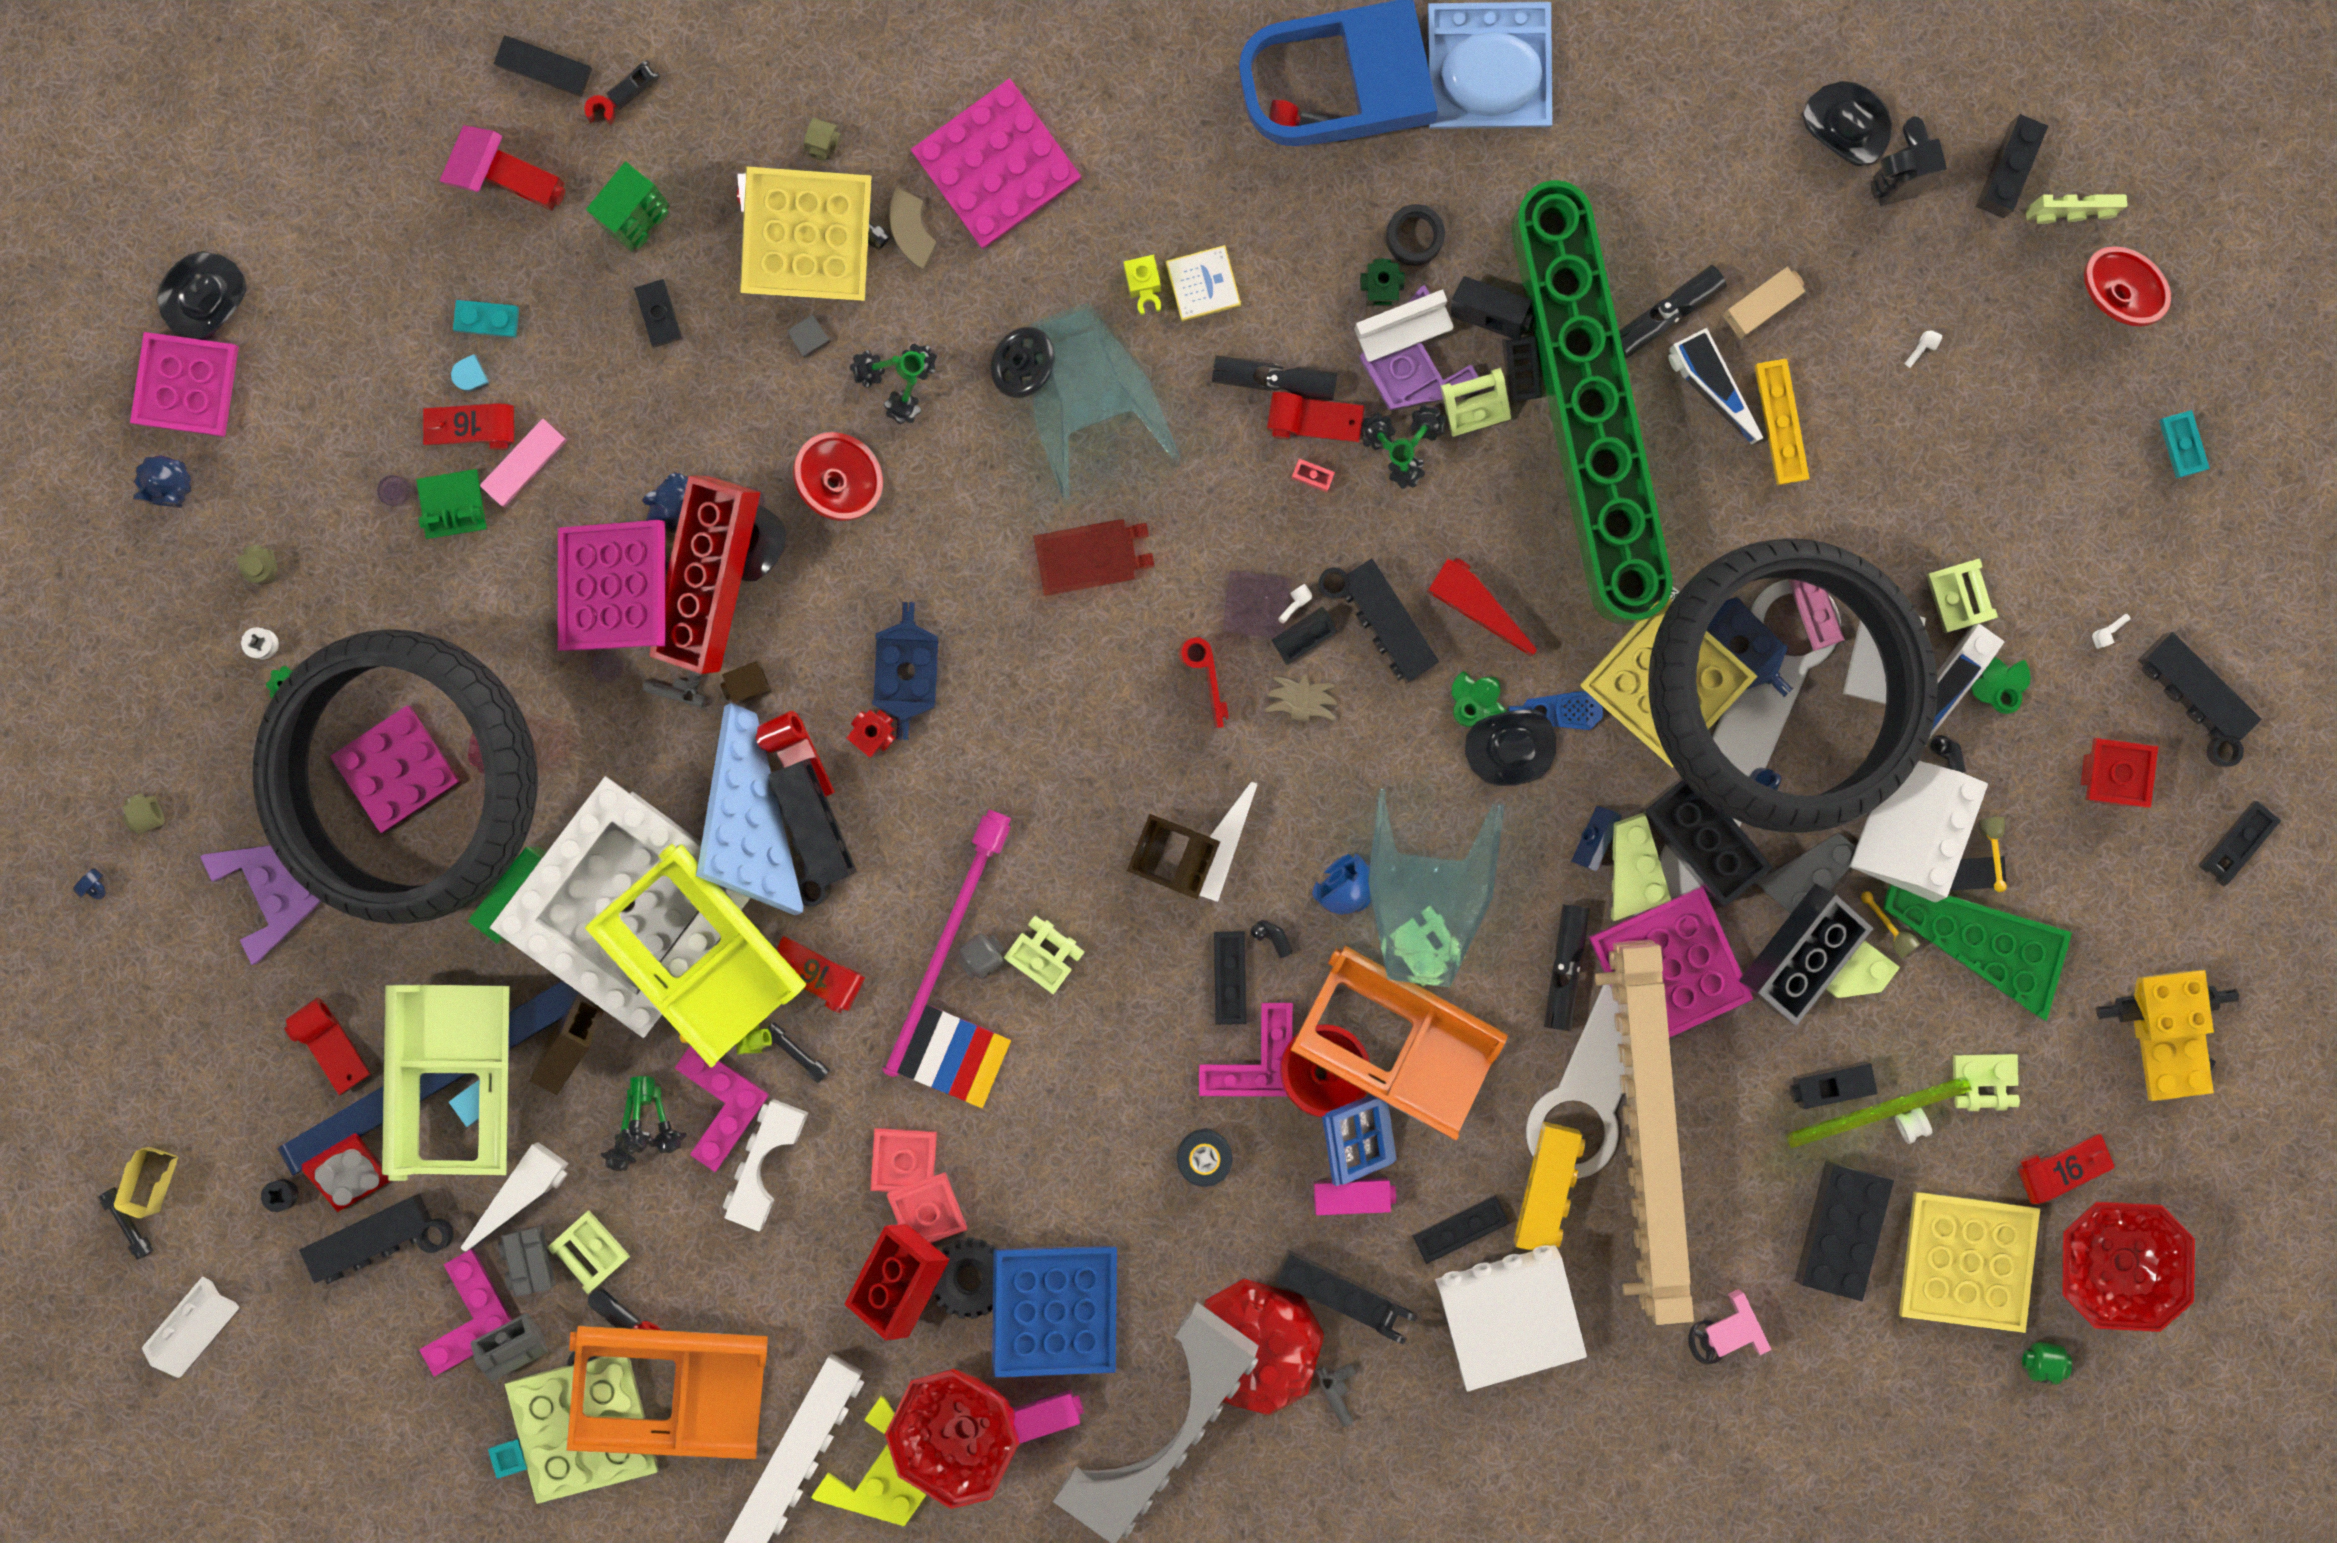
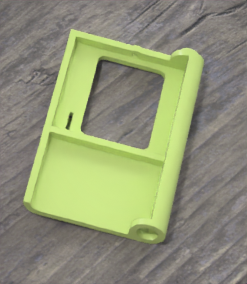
M385 985L382 1174L389 1175V1181L408 1180V1175L410 1174L507 1175L510 986ZM423 1073H474L479 1076L478 1158L476 1160H423L420 1158V1077Z

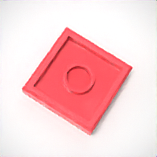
M875 1128L870 1191L892 1192L933 1177L937 1132Z
M946 1172L887 1193V1198L898 1225L908 1224L930 1243L967 1231L966 1222Z

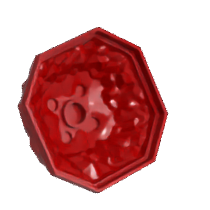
M2096 1201L2063 1231L2062 1295L2095 1329L2161 1332L2194 1303L2195 1238L2162 1204Z
M1243 1278L1205 1299L1203 1307L1259 1345L1255 1355L1259 1359L1256 1366L1249 1375L1245 1373L1241 1375L1238 1379L1241 1384L1231 1399L1226 1396L1222 1403L1270 1416L1308 1395L1325 1334L1303 1295Z
M949 1369L911 1380L885 1432L897 1476L949 1509L992 1499L1020 1445L1018 1432L1014 1425L1015 1413L1013 1408L1010 1407L1008 1400L997 1390L981 1382L979 1378L957 1369Z

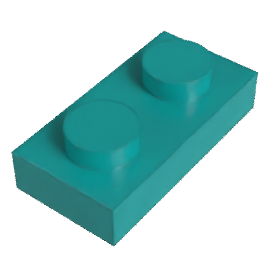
M456 300L453 331L516 338L519 307Z
M2192 410L2159 420L2176 479L2210 469Z

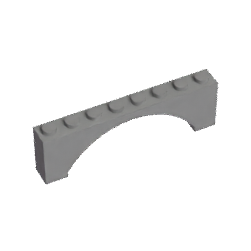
M1198 1302L1195 1303L1175 1334V1338L1183 1346L1191 1381V1399L1188 1416L1179 1432L1160 1451L1143 1461L1129 1466L1099 1471L1081 1470L1075 1466L1058 1489L1053 1500L1055 1504L1110 1543H1116L1121 1536L1125 1539L1128 1537L1136 1524L1133 1519L1138 1513L1142 1516L1146 1513L1153 1502V1499L1150 1498L1155 1490L1161 1492L1170 1479L1169 1471L1172 1467L1178 1469L1188 1455L1185 1452L1190 1443L1195 1446L1205 1433V1429L1202 1427L1208 1420L1211 1422L1215 1421L1223 1408L1220 1403L1226 1396L1229 1399L1233 1397L1241 1384L1238 1379L1243 1373L1249 1375L1259 1360L1255 1357L1259 1345Z

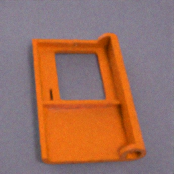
M1346 945L1341 950L1335 948L1327 963L1332 967L1290 1050L1456 1141L1491 1064L1503 1049L1508 1034ZM1338 984L1347 986L1411 1022V1031L1391 1071L1386 1072L1316 1033V1025Z
M578 1326L577 1332L570 1333L569 1351H575L566 1451L756 1459L768 1337ZM605 1356L673 1360L676 1368L671 1417L667 1420L586 1416L583 1413V1402L589 1357Z

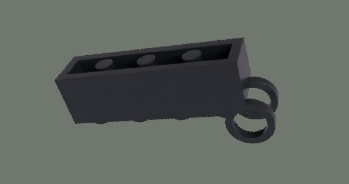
M419 1193L301 1248L299 1251L314 1284L325 1280L328 1285L344 1277L342 1271L353 1266L354 1271H357L372 1264L370 1257L381 1253L382 1257L385 1258L401 1250L398 1244L408 1239L411 1245L417 1243L418 1247L424 1252H438L452 1242L454 1231L452 1225L445 1219H431ZM430 1226L438 1228L442 1234V1241L439 1245L432 1243L428 1238Z
M1287 1250L1275 1276L1277 1283L1376 1329L1383 1336L1401 1344H1405L1407 1338L1392 1329L1397 1316L1400 1315L1411 1321H1415L1418 1316L1416 1313L1403 1307L1399 1301L1291 1250Z

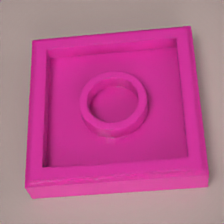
M463 125L439 181L448 186L478 192L501 142L502 135L495 131Z

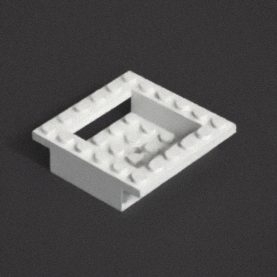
M605 776L492 923L490 929L644 1038L662 1013L641 990L638 992L639 988L589 934L585 926L661 860L658 854L672 843L676 847L682 844L694 859L699 862L702 842L634 792L628 793ZM667 876L660 877L634 900L635 906L631 910L621 911L620 919L659 962L698 912L697 908ZM719 885L740 910L750 899V897ZM699 912L662 960L661 964L671 976L679 977L711 950L721 936Z

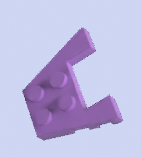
M1426 286L1420 287L1409 302L1430 295ZM1421 342L1372 362H1367L1364 352L1359 356L1361 363L1389 411L1443 400L1441 385L1450 383L1452 386L1479 378L1472 365H1469L1443 380ZM1481 389V390H1478V391H1475V392H1471V393H1468V394H1465V395L1480 393V392H1482L1484 389Z
M271 846L200 856L211 881H217L242 869L268 922L267 927L240 939L251 965L259 963L273 947H276L296 925L322 902L293 878L280 862Z

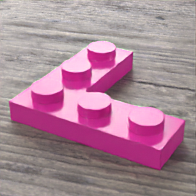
M1261 1003V1064H1199V1096L1288 1097L1281 1081L1280 1063L1283 1052L1292 1039L1293 1003Z
M690 1045L675 1069L725 1103L690 1155L714 1172H717L767 1100L769 1094L720 1060L711 1068Z
M473 1248L444 1264L473 1319L419 1349L434 1377L472 1356L471 1341L513 1320Z

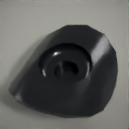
M1840 81L1823 86L1809 98L1802 113L1805 128L1813 137L1838 156L1858 167L1870 165L1884 153L1890 141L1892 120L1888 108L1874 92L1855 82Z
M205 251L190 254L178 261L167 272L159 285L156 299L160 315L169 328L181 337L205 340L226 322L242 302L247 291L245 276L234 262L221 254Z
M759 504L741 578L743 581H757L768 574L778 562L785 548L786 529L783 522L774 513Z
M1534 710L1504 712L1488 716L1474 724L1466 735L1465 755L1471 770L1486 783L1497 786L1525 784L1541 778L1551 768L1556 755V734L1552 723L1542 712Z

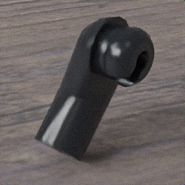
M1944 735L1935 736L1930 742L1931 751L1947 759L1949 769L1961 773L1966 772L1960 744Z
M1267 920L1257 921V925L1252 926L1251 935L1253 938L1259 941L1267 938L1272 941L1279 958L1287 957L1293 953L1286 934L1281 927Z

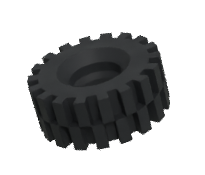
M968 1237L965 1240H955L954 1243L948 1244L943 1248L941 1252L950 1260L934 1288L932 1296L935 1295L936 1303L939 1307L943 1306L946 1309V1313L952 1315V1313L956 1314L960 1319H965V1317L977 1319L980 1315L985 1316L993 1309V1250L997 1249L994 1245L987 1244V1241L983 1239L975 1240ZM965 1266H974L981 1272V1284L975 1289H964L958 1282V1272Z

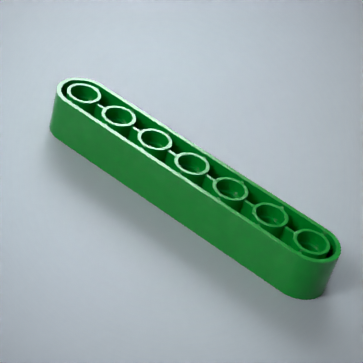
M1550 180L1536 185L1523 198L1513 218L1511 228L1512 239L1525 298L1532 300V313L1535 314L1532 331L1533 336H1536L1538 359L1590 598L1595 609L1605 619L1620 625H1632L1655 615L1666 605L1672 592V573L1592 206L1587 196L1577 186L1566 181ZM1548 213L1558 215L1564 224L1563 232L1557 235L1546 233L1540 226V217ZM1559 273L1571 275L1577 284L1576 292L1571 295L1560 294L1553 286V277ZM1572 333L1583 334L1590 343L1589 353L1581 356L1571 353L1566 346L1567 336ZM1584 393H1594L1599 396L1603 403L1602 413L1597 416L1585 414L1579 406L1580 396ZM1607 453L1613 457L1616 463V470L1612 476L1604 477L1595 472L1592 466L1595 454ZM1620 513L1626 517L1629 523V530L1626 536L1615 537L1607 531L1605 521L1608 514ZM1632 573L1641 580L1642 591L1638 597L1629 598L1621 593L1619 579L1622 574ZM1660 598L1658 603L1652 609H1650L1654 605V603Z

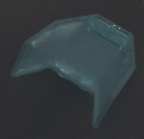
M1089 303L1031 323V327L1040 329L1047 334L1055 350L1053 371L1044 386L1033 394V420L1065 506L1071 504L1069 492V436L1074 431L1126 412L1136 413L1170 454L1174 466L1180 465V455L1149 377ZM1043 353L1036 354L1038 365L1042 364Z
M1377 789L1368 885L1387 979L1450 987L1493 899L1504 804H1492L1467 857L1461 861L1399 853L1395 848L1385 800L1386 790Z

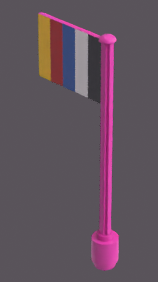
M988 809L986 816L982 815L971 841L976 844V856L886 1067H882L883 1072L888 1076L896 1077L901 1074L980 1108H983L1011 1039L926 1003L988 857H992L994 852L1000 854L1011 829V826H1009L1011 818L991 809Z

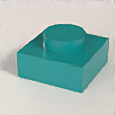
M519 1438L488 1448L497 1479L527 1470Z

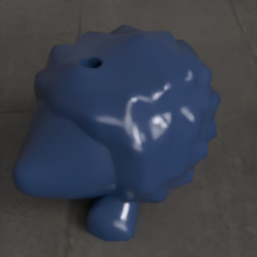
M162 455L145 457L143 463L136 467L137 475L134 483L138 488V492L133 495V499L146 501L151 505L182 508L185 496L191 492V476L186 471L185 463Z
M674 472L656 490L644 496L642 502L644 505L650 506L646 521H665V528L669 529L670 532L677 531L688 476Z

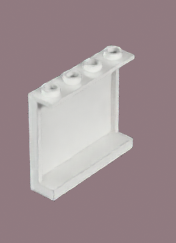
M1555 1245L1539 1246L1532 1252L1521 1255L1511 1254L1497 1262L1490 1264L1479 1263L1472 1269L1462 1272H1448L1441 1278L1435 1279L1459 1362L1460 1374L1467 1392L1587 1357L1562 1257Z

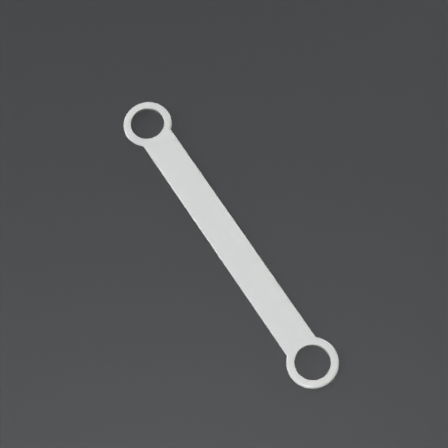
M1788 579L1767 587L1752 605L1751 612L1763 624L1765 613L1770 604L1780 596L1792 593ZM1829 595L1838 623L1841 628V620L1838 608L1832 597ZM1837 643L1803 656H1784L1779 669V676L1794 688L1789 693L1782 686L1788 693L1785 697L1772 684L1768 685L1765 683L1745 690L1721 715L1712 738L1730 762L1749 777L1756 768H1766L1808 670L1823 662L1832 653ZM1733 819L1736 822V824L1740 827L1742 822ZM1665 843L1659 860L1672 899L1700 885ZM1603 985L1559 1087L1548 1092L1537 1101L1529 1114L1526 1126L1527 1144L1534 1157L1542 1121L1554 1106L1565 1101L1575 1100L1587 1103L1597 1111L1604 1125V1139L1600 1149L1592 1158L1575 1164L1574 1169L1578 1170L1577 1179L1590 1176L1601 1170L1612 1158L1619 1139V1126L1615 1111L1623 1095L1620 1087V1075H1625L1624 1064L1619 1063L1617 1044H1622L1621 1032L1616 1031L1614 1014L1619 1013L1618 1002L1613 1000L1610 985Z

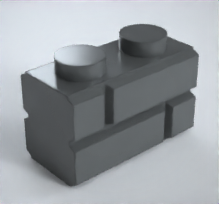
M543 1225L508 1232L501 1236L502 1241L498 1243L499 1254L502 1260H507L509 1272L505 1273V1281L508 1290H513L515 1297L548 1290L556 1286Z
M528 1313L513 1319L470 1343L477 1366L491 1382L548 1353L544 1335Z

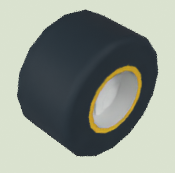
M1208 1129L1195 1130L1185 1136L1180 1143L1177 1152L1178 1169L1182 1176L1191 1184L1201 1187L1214 1186L1223 1181L1231 1170L1233 1161L1231 1147L1227 1140L1218 1132Z

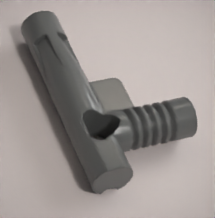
M691 670L688 681L675 679L673 687L647 679L643 684L642 691L702 708L705 701V696L696 694L702 674ZM689 691H691L693 695L692 701H688L684 698V696Z
M1349 1363L1342 1367V1369L1340 1368L1328 1374L1324 1366L1314 1371V1374L1343 1427L1352 1424L1354 1420L1341 1398L1342 1395L1348 1392L1343 1379L1346 1380L1349 1376L1351 1377L1356 1374L1352 1364ZM1323 1379H1332L1329 1387H1325L1322 1382Z

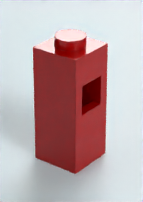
M498 149L484 179L486 182L550 211H553L555 205L559 206L566 191L563 188L565 183L558 176Z

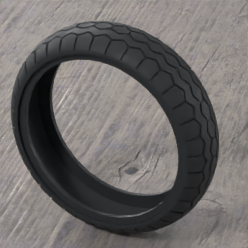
M1783 538L1760 541L1735 549L1708 564L1681 589L1666 611L1655 636L1649 663L1648 692L1652 719L1661 745L1680 777L1698 796L1723 814L1747 825L1775 832L1808 833L1827 830L1852 822L1877 808L1900 788L1919 762L1930 738L1936 714L1938 682L1935 658L1926 629L1909 599L1886 574L1869 561L1838 546L1809 539ZM1771 578L1792 579L1817 586L1829 592L1848 606L1862 621L1873 638L1882 660L1886 681V707L1877 740L1857 770L1839 785L1818 795L1806 796L1780 792L1768 788L1745 775L1730 762L1715 743L1701 712L1696 677L1698 656L1703 637L1710 622L1724 602L1751 581Z
M374 630L344 637L318 650L300 663L276 691L262 718L254 747L252 777L256 808L266 837L278 859L293 878L309 893L338 911L363 920L387 924L419 923L444 917L468 906L491 889L508 871L527 838L534 817L538 789L537 761L532 737L518 704L502 681L479 659L461 647L433 635L410 630ZM380 666L408 671L431 682L443 691L465 716L477 739L482 755L485 774V795L482 814L475 834L464 853L454 865L425 885H406L386 881L371 875L351 862L327 835L317 816L311 798L308 777L309 751L316 725L323 711L337 692L357 676Z

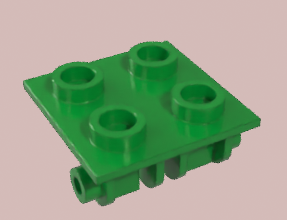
M478 469L416 479L422 516L418 517L420 528H424L426 540L487 530Z

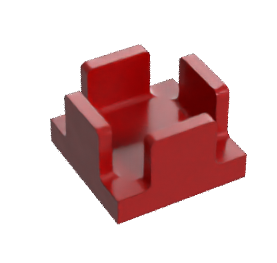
M2093 738L2091 754L2084 755L2080 785L2087 786L2085 800L2123 807L2151 808L2159 746Z

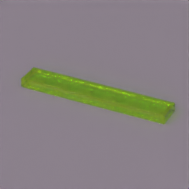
M1960 1077L1786 1133L1785 1138L1788 1146L1792 1149L1972 1091L1969 1080Z

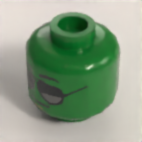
M2037 1341L2032 1344L2029 1350L2024 1351L2022 1367L2027 1369L2028 1376L2032 1381L2058 1385L2064 1379L2069 1378L2072 1370V1357L2070 1354H2067L2066 1349L2062 1345Z

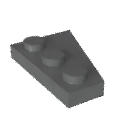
M1835 833L1793 860L1761 877L1754 884L1791 915L1815 883L1829 891L1850 868L1849 866L1856 847L1840 833Z

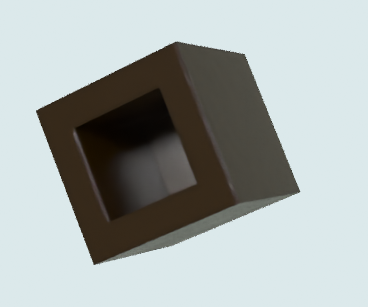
M758 661L722 674L725 681L720 683L726 700L731 699L736 705L771 692L762 665Z

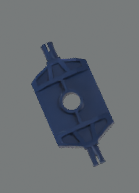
M1738 597L1726 600L1716 612L1706 631L1758 676L1745 690L1767 683L1768 685L1772 684L1785 697L1788 693L1782 686L1789 693L1794 689L1779 676V669L1788 647ZM1737 636L1746 638L1749 644L1747 651L1741 654L1735 653L1730 647L1731 640Z
M902 602V621H900V624L880 631L875 635L877 641L874 700H872V705L895 716V720H897L896 739L902 740V730L903 740H909V721H912V718L934 709L936 703L939 637L916 625V622H914L915 602H909V611L908 602ZM903 663H910L915 668V675L910 680H902L898 676V668Z

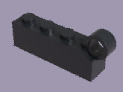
M1939 138L1911 145L1897 153L1882 158L1880 160L1882 168L1873 176V181H1871V192L1874 199L1879 200L1880 206L1917 197L1947 170Z
M1373 558L1348 574L1336 567L1326 569L1321 574L1318 580V589L1321 595L1330 600H1337L1343 597L1347 603L1353 601L1359 610L1355 614L1364 629L1370 627L1375 635V638L1372 639L1373 644L1381 655L1385 653L1392 661L1389 668L1398 681L1403 679L1407 684L1439 663L1438 658ZM1330 574L1339 575L1344 582L1343 590L1336 594L1329 593L1324 588V578Z
M2174 632L2163 634L2138 659L2143 665L2141 668L2143 673L2153 681L2158 680L2165 687L2164 693L2176 703L2180 701L2188 709L2186 714L2193 722L2197 724L2202 723L2210 731L2208 736L2212 741L2208 744L2206 752L2209 761L2217 767L2237 765L2244 755V748L2239 740H2242L2262 719ZM2222 742L2230 744L2233 750L2232 757L2227 762L2223 761L2218 755V747Z
M810 758L768 775L770 778V791L775 798H778L782 807V820L786 826H790L794 836L792 839L794 849L798 855H802L806 865L804 867L806 877L798 882L803 905L813 907L827 900L831 892V883L856 873L857 870L827 797L823 793ZM808 881H814L820 886L821 895L819 899H812L807 895L805 887Z

